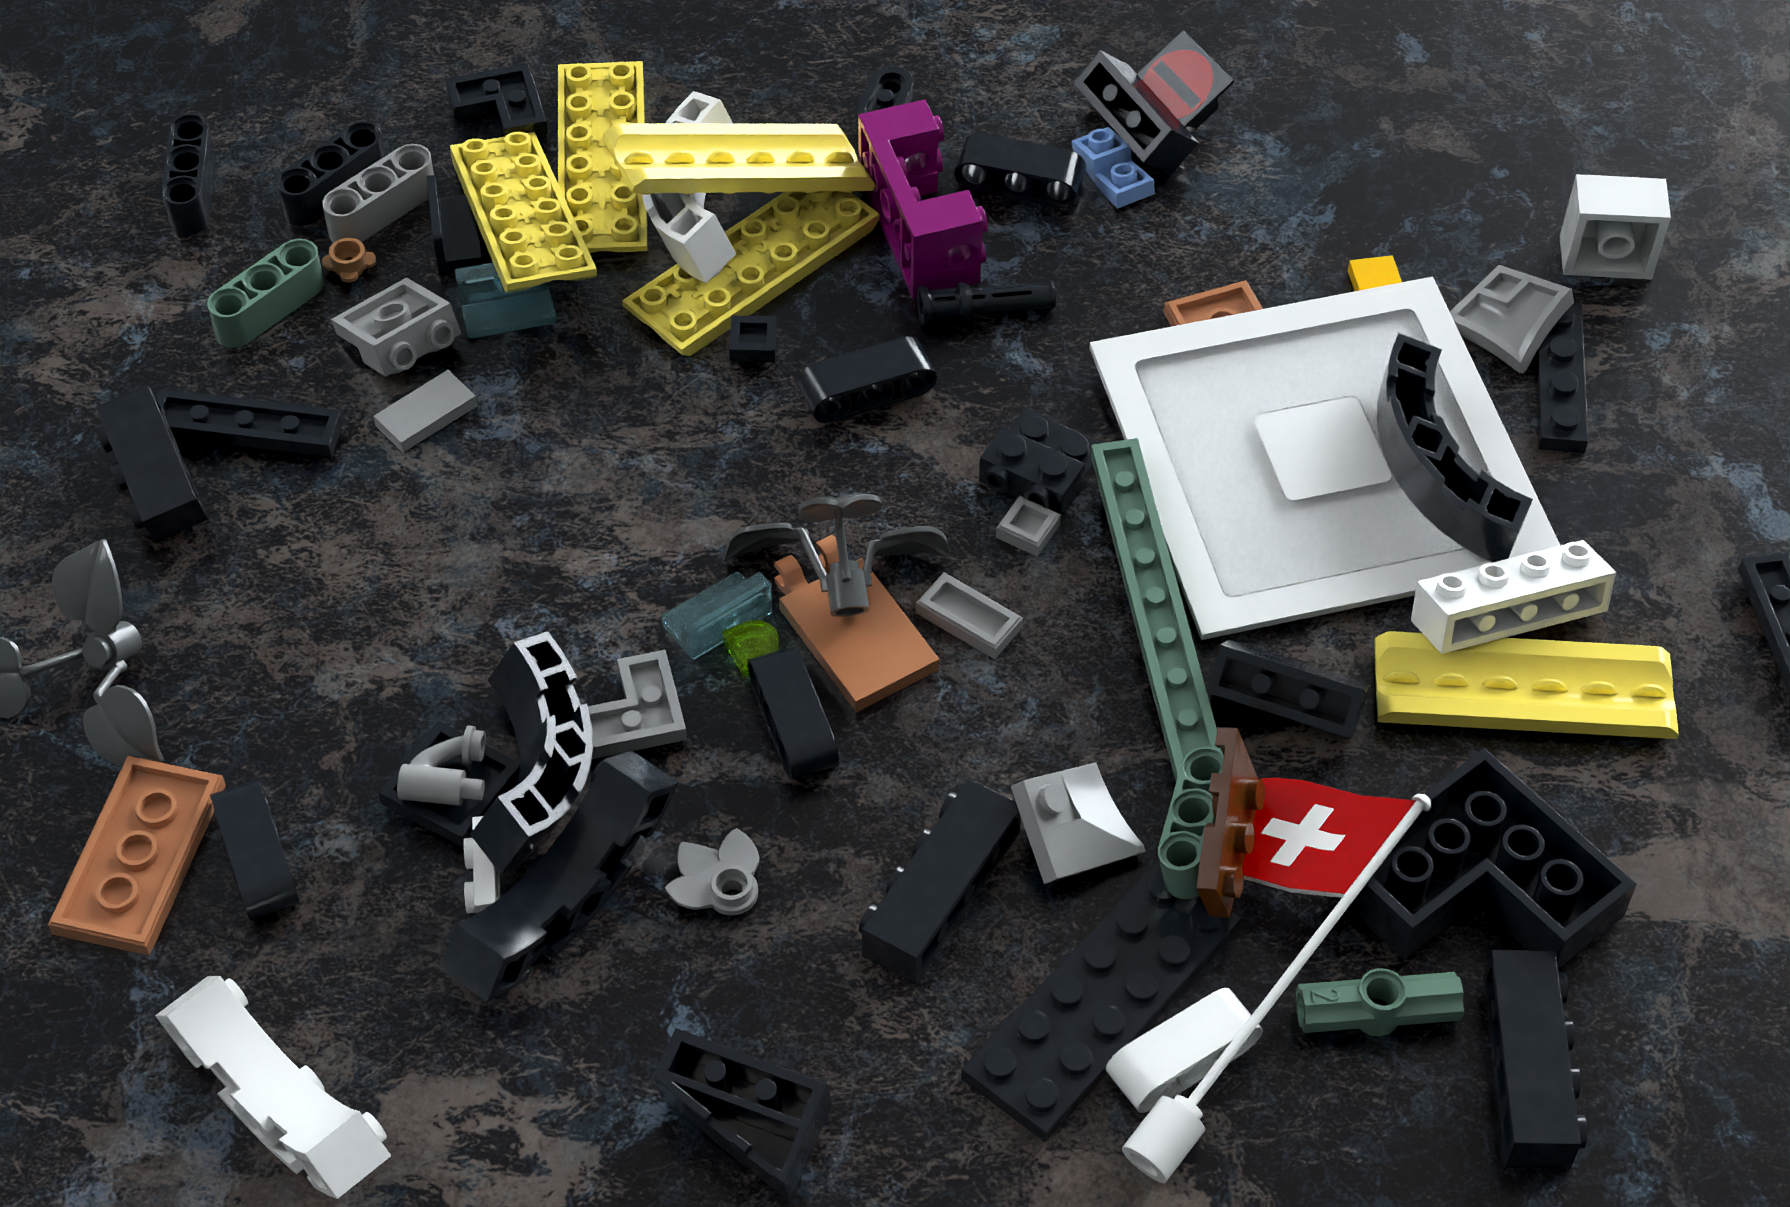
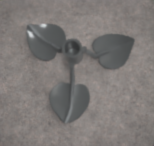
M848 494L837 499L834 497H819L806 500L798 507L799 517L806 522L813 523L834 519L839 562L832 563L829 566L830 573H826L809 538V531L802 527L792 528L790 523H768L740 528L730 535L724 556L727 563L730 559L751 551L801 541L820 580L821 592H828L830 614L837 617H846L869 611L867 587L872 586L871 572L875 556L927 553L948 559L949 547L944 533L934 527L915 526L887 531L881 534L880 539L871 540L865 544L866 555L863 570L859 569L858 561L848 560L843 518L863 517L876 513L882 508V501L877 495Z
M102 539L65 557L57 565L52 577L53 594L61 612L71 620H82V629L86 632H92L86 638L82 648L22 667L18 646L13 641L0 637V718L14 717L23 712L28 706L31 690L25 676L84 657L86 662L93 667L103 670L111 669L93 693L97 705L87 709L83 716L85 734L93 749L105 760L123 767L127 756L163 763L165 760L158 746L156 726L146 701L132 688L122 685L110 687L119 673L127 670L125 661L135 658L140 653L142 640L135 626L129 622L120 621L123 607L119 577L107 540Z

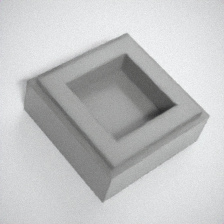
M1019 496L997 526L996 538L1038 557L1060 526L1061 514Z

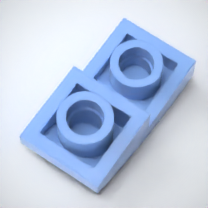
M1110 127L1093 130L1088 135L1072 141L1074 152L1079 154L1086 163L1085 171L1099 190L1117 209L1155 194L1154 179L1132 161L1131 148Z

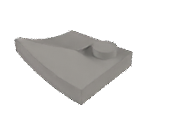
M1498 265L1450 311V314L1461 337L1488 350L1514 370L1523 374L1545 337L1561 316L1571 307L1574 299L1571 288Z
M1096 762L1023 780L1011 786L1044 884L1146 852L1144 844L1134 834L1117 809Z

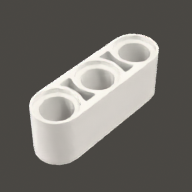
M1229 988L1219 989L1125 1045L1109 1060L1106 1072L1138 1112H1149L1161 1096L1173 1098L1202 1080L1252 1015ZM1259 1024L1231 1061L1247 1052L1260 1039L1263 1029Z

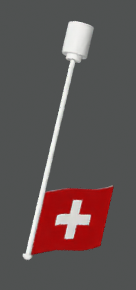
M1261 778L1265 785V801L1263 808L1255 812L1253 820L1254 846L1250 854L1245 853L1242 865L1244 879L1292 893L1339 897L1341 900L1187 1099L1181 1095H1176L1174 1099L1161 1096L1124 1144L1122 1152L1140 1171L1158 1182H1167L1205 1132V1127L1200 1121L1203 1114L1196 1105L1422 810H1430L1431 801L1428 796L1416 794L1412 797V800L1362 796L1304 780Z

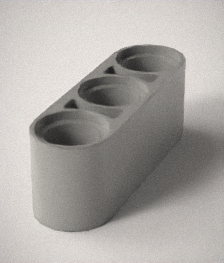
M419 144L401 146L325 195L322 201L329 239L332 243L342 238H355L363 242L428 200L426 176L434 175L430 151Z

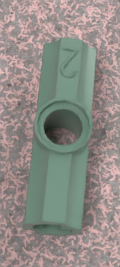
M1377 968L1370 970L1363 975L1362 979L1298 984L1296 989L1297 1017L1299 1027L1302 1028L1303 1033L1360 1029L1371 1036H1384L1394 1031L1398 1025L1462 1020L1464 1015V992L1460 977H1457L1455 972L1399 976L1396 972L1389 969ZM1371 999H1380L1386 1002L1388 1005L1382 1006L1375 1004L1371 1001Z

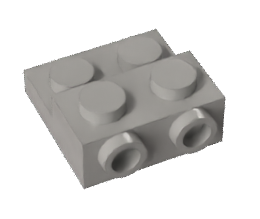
M407 277L331 319L337 335L359 349L363 362L385 377L411 368L416 359L426 353L436 352L448 347L456 336L462 334L451 303Z

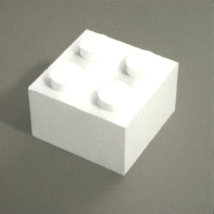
M1576 174L1560 233L1563 275L1652 280L1671 219L1666 179Z

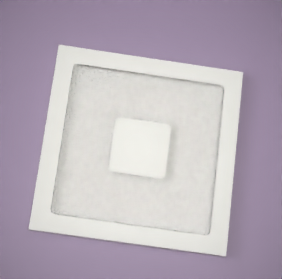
M1433 277L1090 342L1089 349L1124 440L1138 438L1171 562L1201 640L1415 596L1417 581L1492 563L1462 547L1433 525L1406 496L1385 459L1377 426V402L1382 379L1398 332L1442 349L1435 374L1436 392L1434 403L1437 415L1443 418L1449 432L1460 446L1458 454L1479 475L1481 470H1484L1500 483L1533 499L1509 558L1560 546Z

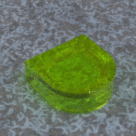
M749 620L722 631V642L743 676L749 675L747 659L779 651L778 633L767 622Z

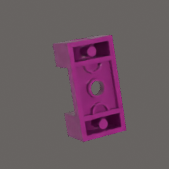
M925 99L858 114V160L866 168L871 179L876 184L873 191H865L872 209L880 214L878 222L913 299L917 298L918 287L926 285L928 289L955 287L958 282H964L969 285L980 283L981 264L986 263V250L982 241V234L988 231L985 211L982 206L976 207L969 190L921 201L920 195L938 192V173L943 172V159L939 150V142L944 141V128L938 115L933 116Z

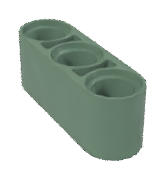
M306 239L290 240L209 296L207 301L208 311L215 339L219 344L235 348L249 343L322 290L324 279L315 244Z
M1213 747L1196 748L1190 751L1183 759L1158 847V858L1164 884L1169 893L1180 899H1192L1200 896L1196 887L1204 826L1207 823H1215L1216 820L1212 807L1213 796L1209 792L1211 773H1222L1224 759L1223 753ZM1183 864H1190V865H1187V866L1178 867V866H1181V865H1183Z

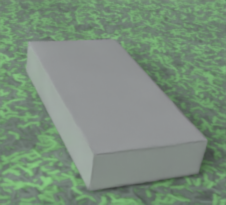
M446 370L374 415L375 426L404 453L477 407L476 395L449 370Z
M945 572L916 602V614L993 659L998 657L1023 627V617Z

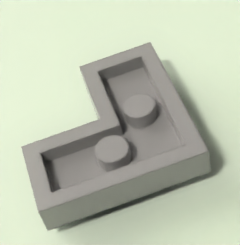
M666 650L617 659L618 672L625 699L588 706L593 741L591 759L687 740L686 726Z

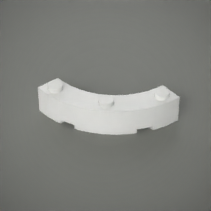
M693 91L679 105L665 124H733L720 99ZM706 193L642 194L645 209L672 258L692 277L707 283L711 278L718 275L723 267L736 255L715 214L704 209Z
M207 976L155 1015L193 1066L198 1068L203 1065L206 1069L210 1068L224 1084L225 1088L217 1094L236 1116L293 1172L298 1174L304 1169L308 1174L307 1179L317 1190L338 1199L391 1157V1154L382 1143L387 1139V1135L378 1121L370 1113L365 1112L362 1115L360 1111L351 1109L328 1095L319 1078L308 1066L304 1065L299 1069L244 1008L248 1004V1000L232 979L228 978L224 981L221 976Z

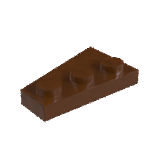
M1217 727L1215 745L1217 748H1221L1224 759L1222 773H1211L1209 792L1213 796L1212 807L1216 820L1215 823H1207L1204 826L1196 889L1209 917L1229 918L1234 898H1239L1242 894L1244 884L1242 865L1245 853L1250 854L1254 846L1253 820L1256 810L1263 808L1265 785L1263 780L1258 779L1238 728Z

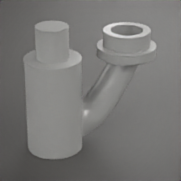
M467 726L463 736H458L429 747L413 758L410 764H403L398 776V799L461 806L464 799L482 800L485 790L484 780L466 778L465 770L439 768L436 766L462 755V761L465 764H471L473 761H482L486 745L485 731L476 730L475 726Z

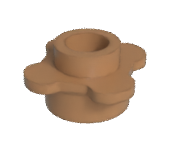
M342 238L335 241L329 248V255L324 256L322 259L324 270L334 271L340 275V279L343 282L356 281L365 268H371L376 263L374 253L365 252L363 243L355 238Z

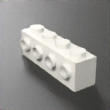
M1584 540L1570 542L1566 545L1417 581L1411 621L1441 654L1606 612L1609 608L1616 572Z

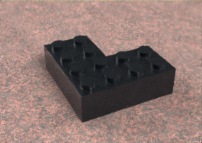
M1483 748L1423 793L1431 801L1430 810H1422L1348 907L1395 953L1405 960L1470 908L1478 904L1528 951H1556L1559 969L1625 916L1637 883L1488 750Z

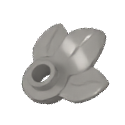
M738 828L732 830L726 836L719 851L698 844L681 842L678 849V868L682 877L671 881L666 885L665 890L674 902L687 909L698 910L712 907L717 912L725 915L742 914L752 908L758 898V884L753 876L759 865L757 848L752 840ZM729 890H737L740 892L737 895L725 894Z

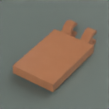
M833 535L816 542V547L821 552V555L818 557L827 574L830 573L829 566L832 563L839 562L837 540ZM792 555L774 562L775 568L780 573V575L774 577L778 588L785 594V596L779 598V610L855 712L939 670L940 659L873 572H871L872 586L867 587L869 611L854 616L837 617L830 614L828 592H821L820 580L817 579L808 584L799 563ZM860 558L856 561L859 563V569L863 570L864 560Z

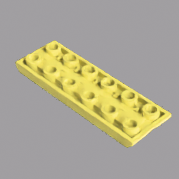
M643 61L558 65V185L589 253L598 251H648L647 211L642 194L631 193L602 139L604 132L615 124H645Z
M615 124L607 129L602 137L631 193L651 195L653 193L694 194L718 192L725 194L736 192H763L771 194L775 192L814 193L818 191L851 193L854 191H873V188L876 186L866 168L859 162L855 150L844 132L837 124Z
M513 132L505 137L487 140L469 139L462 144L450 145L455 171L505 293L526 290L552 280L579 281L596 278V266L535 132Z
M783 192L725 231L736 255L723 267L718 275L711 278L707 283L692 277L676 264L622 300V305L640 321L650 326L681 355L691 356L731 329V315L750 316L869 234L878 223L880 214L852 192Z
M1389 631L1375 637L1377 722L1677 739L1679 735L1670 653L1659 646L1502 638L1441 654L1423 633Z

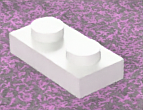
M483 816L472 817L473 830ZM464 838L466 869H473L474 878L473 882H465L464 884L467 914H477L500 898V873L473 838Z

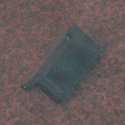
M493 263L454 269L459 302L469 338L510 332L556 322V313L550 294L549 282L526 290L505 293Z
M735 572L661 616L662 626L694 660L772 614L771 583L761 572L748 579L740 572Z

